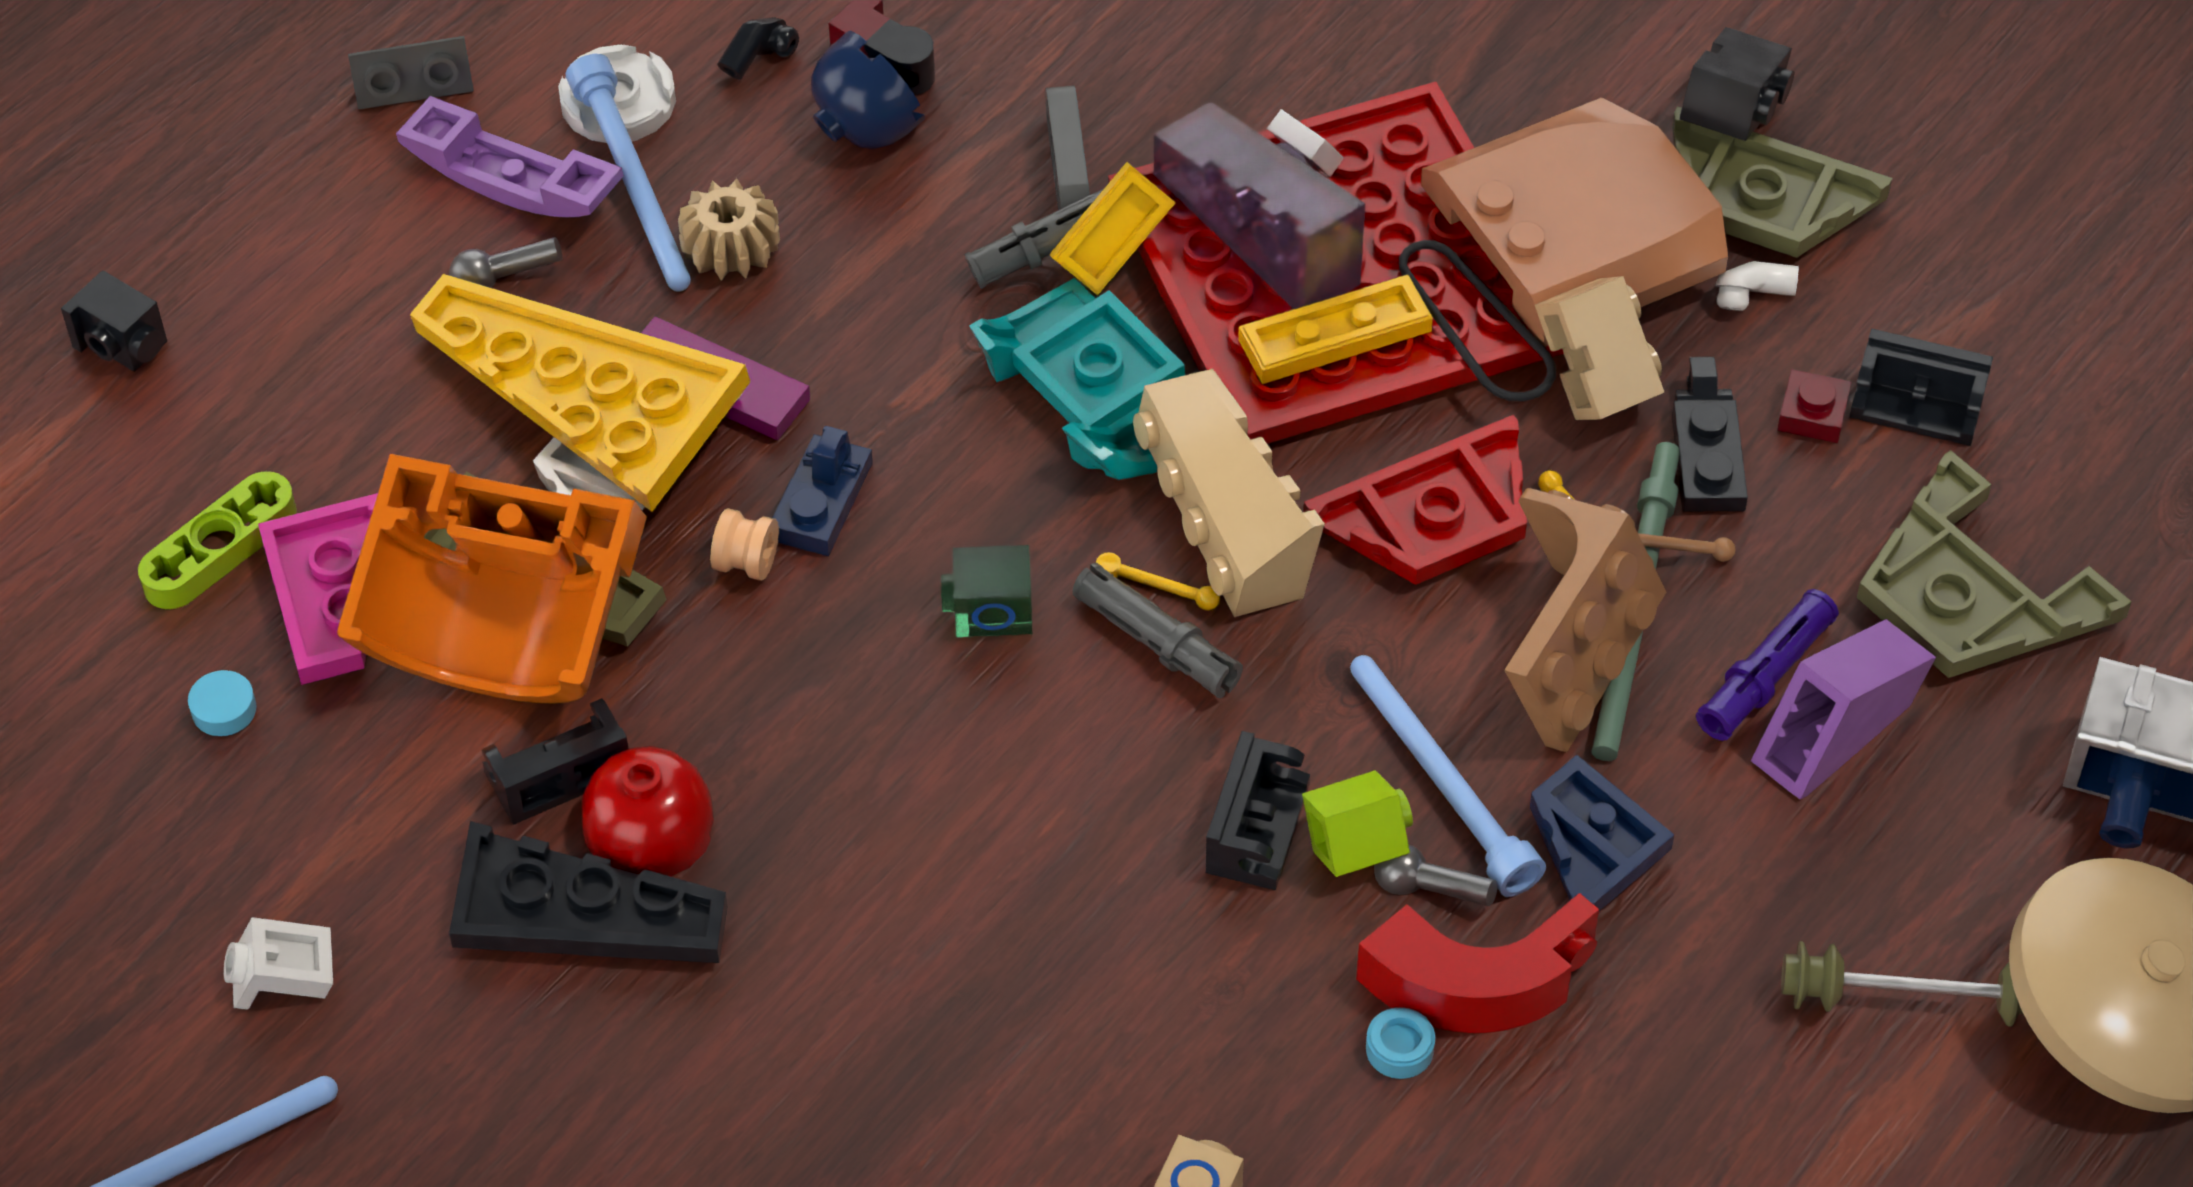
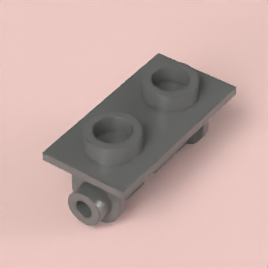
M464 36L348 54L358 109L428 99L429 96L441 97L474 91Z

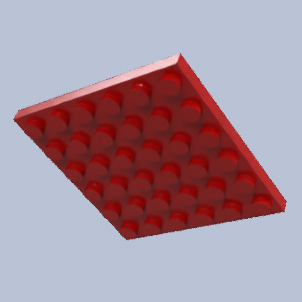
M1437 82L1300 120L1299 122L1324 138L1344 157L1330 177L1313 166L1311 180L1300 190L1293 187L1286 180L1289 173L1295 167L1294 159L1286 161L1277 174L1270 171L1263 164L1267 151L1274 145L1282 143L1269 130L1135 168L1175 202L1174 206L1137 249L1199 372L1213 369L1246 414L1248 421L1247 436L1250 440L1263 437L1268 444L1478 380L1434 318L1432 321V332L1265 384L1261 383L1239 342V326L1403 276L1399 270V257L1403 250L1414 242L1433 240L1447 245L1528 329L1512 307L1513 289L1462 221L1450 225L1421 186L1422 168L1474 148ZM1116 174L1108 176V184ZM1423 249L1410 255L1408 267L1411 273L1488 377L1543 360L1444 254L1433 249ZM1549 345L1545 347L1552 357L1564 354L1562 348L1551 351Z

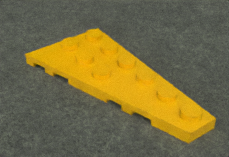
M446 274L439 278L410 314L416 332L651 512L656 508L751 382L745 364Z

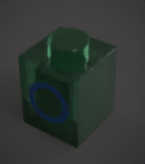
M1029 545L953 548V574H941L942 612H955L956 637L1033 634Z

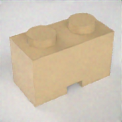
M1623 276L1596 279L1535 304L1550 350L1556 351L1562 348L1570 370L1559 375L1575 420L1603 419L1664 393L1659 378L1662 373L1659 356L1652 345L1647 343L1639 322L1641 317L1640 302L1634 290L1626 285Z

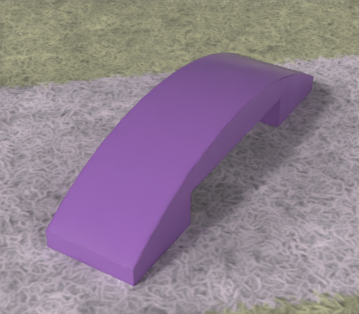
M429 96L396 133L400 144L448 178L497 202L535 214L554 217L590 215L624 176L622 167L574 149L564 160H560L485 132L481 129L477 113Z

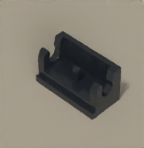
M1871 328L1849 418L1971 446L1993 356Z
M602 698L590 703L594 713L593 716H590V722L520 752L502 758L494 744L481 749L486 761L482 762L484 773L513 825L582 796L591 776L611 756L629 749L627 736L622 727H619Z
M1241 731L1206 836L1205 873L1276 890L1304 804L1302 793L1308 792L1310 785V774L1295 768L1280 766L1276 762L1292 767H1301L1305 756L1304 753L1288 745L1254 738V733Z

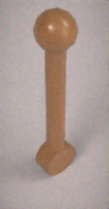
M1638 533L1644 547L1712 554L1720 562L1732 559L1736 551L1733 541L1726 537H1720L1714 542Z

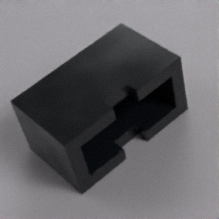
M1725 27L1714 40L1711 51L1706 50L1693 65L1679 119L1747 141L1760 123L1764 125L1769 124L1777 103L1783 105L1789 95L1795 74L1794 71L1787 69L1792 48Z

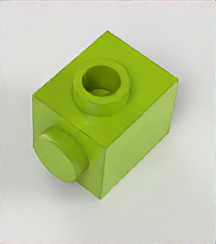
M1376 770L1302 793L1313 852L1336 877L1410 853L1406 828L1413 825V817L1407 797L1400 788L1395 790Z

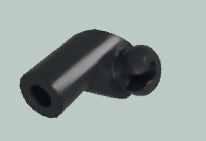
M776 17L746 21L738 29L719 59L717 66L729 76L741 80L756 55H767L776 52L781 57H787L793 54L799 43L798 31L794 27L787 26L783 19Z

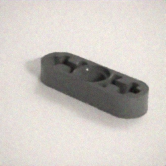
M1075 85L1045 88L1047 128L1058 210L1090 195Z

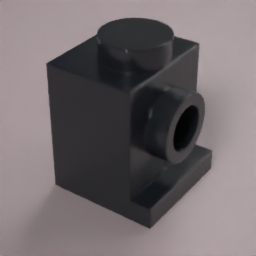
M103 270L61 307L74 349L82 353L89 346L103 360L110 361L114 359L134 372L144 363L151 361L167 342L157 302Z

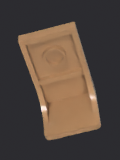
M1527 488L1521 495L1519 504L1551 566L1557 572L1563 574L1564 577L1504 671L1544 745L1567 753L1579 732L1590 723L1594 708L1611 680L1620 675L1626 657L1640 634L1653 622L1657 607L1667 592L1654 567L1652 558L1648 555L1640 539L1633 519L1625 511L1613 505L1605 504L1599 507L1577 501L1569 495L1556 490H1551L1547 493Z

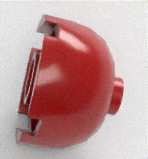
M655 746L629 748L611 756L591 776L582 798V824L585 843L592 855L610 859L613 868L635 874L649 870L671 877L689 869L706 852L711 841L710 831L713 826L714 816L710 791L696 766L677 753Z

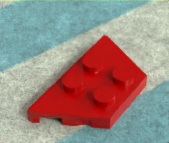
M1513 414L1304 501L1303 512L1315 510L1325 523L1323 533L1415 585L1525 539L1527 517L1519 504V499L1523 494L1522 460L1519 459L1518 420Z

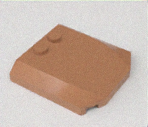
M1599 98L1422 168L1421 186L1450 225L1462 221L1513 289V309L1544 347L1549 344L1535 304L1596 279L1623 276L1626 285L1634 290L1640 306L1643 307L1726 272L1728 251L1722 205L1657 125L1604 98Z

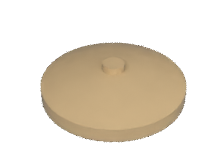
M2098 858L2067 866L2051 876L2033 894L2019 913L2012 930L2009 948L2010 974L2017 1000L2027 1022L2048 1052L2065 1069L2104 1096L2122 1104L2147 1111L2162 1113L2193 1111V885L2164 869L2129 859Z

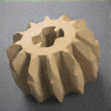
M736 178L729 187L721 188L712 180L708 193L691 191L688 206L680 208L678 218L679 232L681 233L679 234L680 247L685 254V259L693 260V264L696 265L699 274L715 269L721 281L729 272L738 271L743 277L747 278L750 265L767 268L770 253L778 250V243L780 241L778 212L776 207H774L773 200L765 199L759 185L743 190V187Z

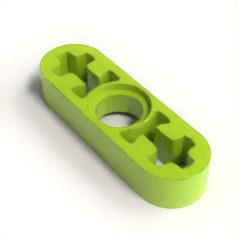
M275 472L252 474L149 551L141 559L138 566V575L148 602L161 609L183 607L263 547L258 524L294 515L297 512L289 481L284 476ZM260 500H263L265 503L268 504L277 501V503L271 507L265 503H260L257 506H255V504ZM216 531H228L235 535L229 545L220 549H208L201 545L207 535ZM187 554H192L189 558H186ZM165 573L173 578L180 574V577L174 581L168 577L159 580V577Z

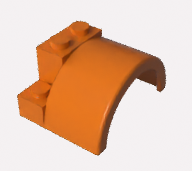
M390 454L337 634L349 645L374 659L413 675L451 687L523 702L557 704L576 701L586 695L619 578L620 576L630 578L647 517L636 501L578 489H573L571 495L457 474L451 465ZM433 529H446L449 536L456 543L455 551L425 539V534Z

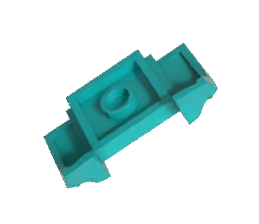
M1073 278L1012 313L996 319L987 320L981 318L969 326L978 341L979 347L984 352L988 368L996 382L1021 373L1069 422V424L1062 427V430L1067 436L1070 455L1074 461L1087 469H1101L1105 472L1106 476L1118 480L1157 472L1158 466L1149 449H1142L1136 439L1133 418L1139 412L1144 386L1185 376V364L1110 290L1095 298L1082 284Z

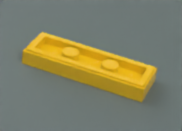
M1404 275L1239 326V342L1261 383L1265 384L1432 332L1433 317L1409 275Z

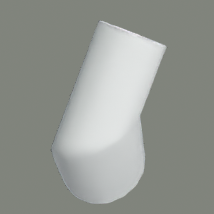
M1753 261L1727 270L1725 273L1720 274L1715 286L1719 287L1716 302L1722 309L1743 311L1749 304L1750 291L1795 296L1799 266Z

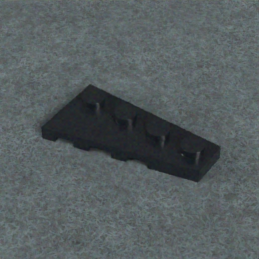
M470 821L449 935L452 948L720 963L728 905L726 892L649 870H644L638 875L613 868L610 859L585 853L583 859L550 850L549 842L524 835L520 841L495 835L491 826Z

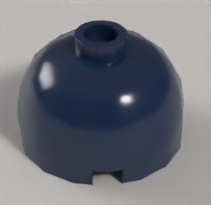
M850 30L833 43L816 63L811 76V92L820 110L813 115V118L821 130L834 142L845 137L852 144L861 148L876 149L891 145L909 134L925 120V115L914 112L920 106V103L892 65L881 54L875 58H868L859 50L867 41Z

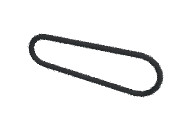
M1422 240L1412 243L1403 250L1399 257L1400 272L1403 276L1409 275L1431 316L1483 387L1499 398L1523 402L1538 398L1551 388L1556 379V363L1550 352L1452 249L1437 241ZM1423 249H1433L1444 254L1543 358L1547 366V376L1544 382L1537 388L1526 392H1510L1499 388L1491 382L1411 273L1408 267L1410 255Z

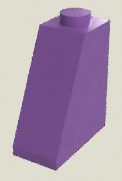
M1885 619L1800 661L1751 762L1799 800L1803 799L1911 706L1936 657Z

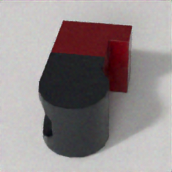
M852 0L828 23L830 46L850 30L867 41L859 50L868 58H875L881 54L903 78L914 95L923 94L934 84V42L931 36L923 29L913 26H902L886 17L883 12V0Z

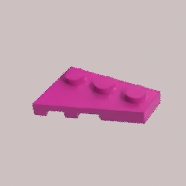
M378 493L258 524L301 685L365 668L366 654L340 638L337 634V629Z

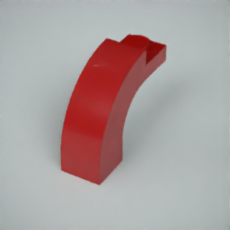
M1579 893L1525 938L1505 946L1482 948L1468 946L1449 939L1406 904L1359 943L1356 980L1388 1007L1415 1010L1424 1015L1434 1028L1463 1033H1491L1521 1027L1543 1018L1567 1002L1571 972L1579 969L1591 957L1597 946L1595 933L1599 909Z

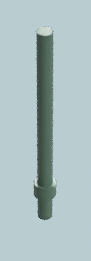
M1661 442L1656 445L1650 476L1641 484L1637 508L1641 513L1638 533L1663 536L1666 519L1674 514L1678 496V487L1674 483L1680 449L1671 442ZM1645 547L1656 569L1660 548ZM1643 631L1627 655L1620 675L1611 680L1603 695L1592 747V755L1602 761H1613L1618 756Z

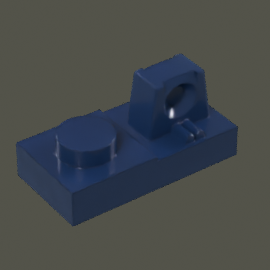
M824 426L822 436L813 434L800 464L772 517L778 521V543L829 556L872 466V449L850 444L848 432L834 427Z

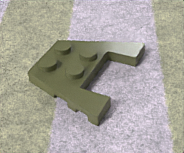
M1951 450L1944 454L1937 465L1936 473L1928 485L1923 486L1913 501L1912 509L1902 525L1894 530L1861 580L1857 594L1858 600L1881 620L1887 619L1936 657L1933 665L1948 678L2121 622L2127 617L2132 601L2090 566L2048 597L2041 599L1953 524L1988 500L1992 484Z

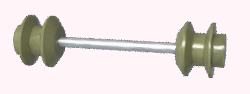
M1799 941L1796 954H1784L1781 992L1784 995H1793L1795 1009H1799L1806 996L1820 997L1825 1011L1830 1012L1841 999L1843 986L1996 998L1997 1011L2009 1027L2013 1026L2019 1014H2023L2013 988L2009 962L2000 971L1998 983L1987 984L1844 972V958L1835 944H1830L1822 957L1810 956L1804 942Z

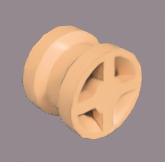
M725 509L719 517L712 539L710 561L713 570L726 573L733 568L745 570L749 578L764 580L770 572L776 554L779 535L778 521L765 516L756 521L745 519L738 510Z

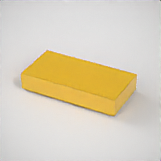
M1126 162L1049 255L1096 295H1099L1174 206L1175 202Z

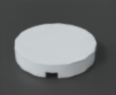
M622 44L599 47L578 57L589 54H602L610 60L618 79L615 88L616 94L613 99L631 141H637L656 132L670 118L676 103L672 71L661 57L650 51L649 57L645 54L637 53L634 46ZM562 76L558 87L563 118L573 131L592 141L607 143L592 107L584 105L583 102L578 101L574 97L566 77L564 79Z

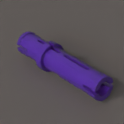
M1807 590L1796 606L1767 635L1746 660L1736 661L1725 673V683L1696 713L1697 722L1705 733L1717 740H1728L1736 727L1754 708H1762L1775 695V684L1803 656L1805 651L1822 632L1836 620L1839 611L1833 599L1820 590Z

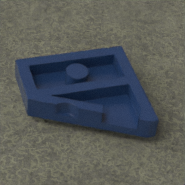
M1578 755L1574 756L1531 792L1530 809L1569 900L1581 893L1600 911L1672 849L1674 834Z

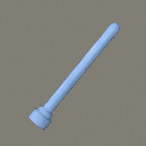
M589 54L580 57L571 63L566 70V79L571 91L578 101L583 102L588 107H592L617 166L622 167L624 175L622 180L667 285L673 291H684L690 285V275L613 99L616 94L615 88L618 79L610 60L602 54Z
M1366 655L1356 657L1350 666L1353 677L1486 850L1485 861L1488 864L1486 873L1490 879L1496 880L1497 888L1505 897H1514L1532 888L1541 879L1546 870V864L1528 841H1520L1516 836H1508L1374 660Z
M320 1076L90 1187H155L333 1101L338 1093L337 1083L331 1077Z

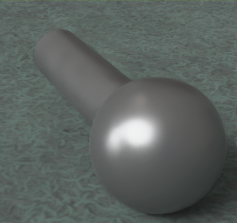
M556 237L494 255H489L479 249H468L462 251L453 259L449 274L452 277L491 288L498 278L561 261L563 255Z
M1409 845V854L1375 864L1374 866L1375 878L1378 884L1392 894L1406 895L1421 888L1490 906L1497 893L1496 880L1427 863L1423 854L1412 845Z

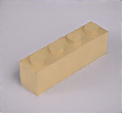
M1213 369L1145 385L1139 412L1133 418L1135 436L1141 448L1144 450L1149 449L1158 466V479L1162 491L1167 497L1174 498L1182 514V524L1187 540L1192 546L1198 545L1207 563L1208 579L1213 591L1218 596H1224L1234 617L1303 599L1325 523L1315 510L1302 512L1295 500L1300 499L1301 490L1290 475L1282 477L1275 475L1272 466V450L1263 437L1250 440L1247 436V416Z

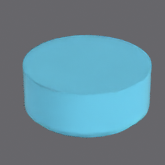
M221 670L206 674L194 683L188 695V705L195 725L209 735L228 736L235 734L248 726L256 713L257 705L252 686L243 675L237 672Z
M1391 1008L1379 1013L1371 1021L1367 1030L1366 1054L1369 1062L1378 1072L1396 1079L1411 1078L1426 1070L1433 1059L1435 1032L1430 1021L1421 1013L1409 1008Z

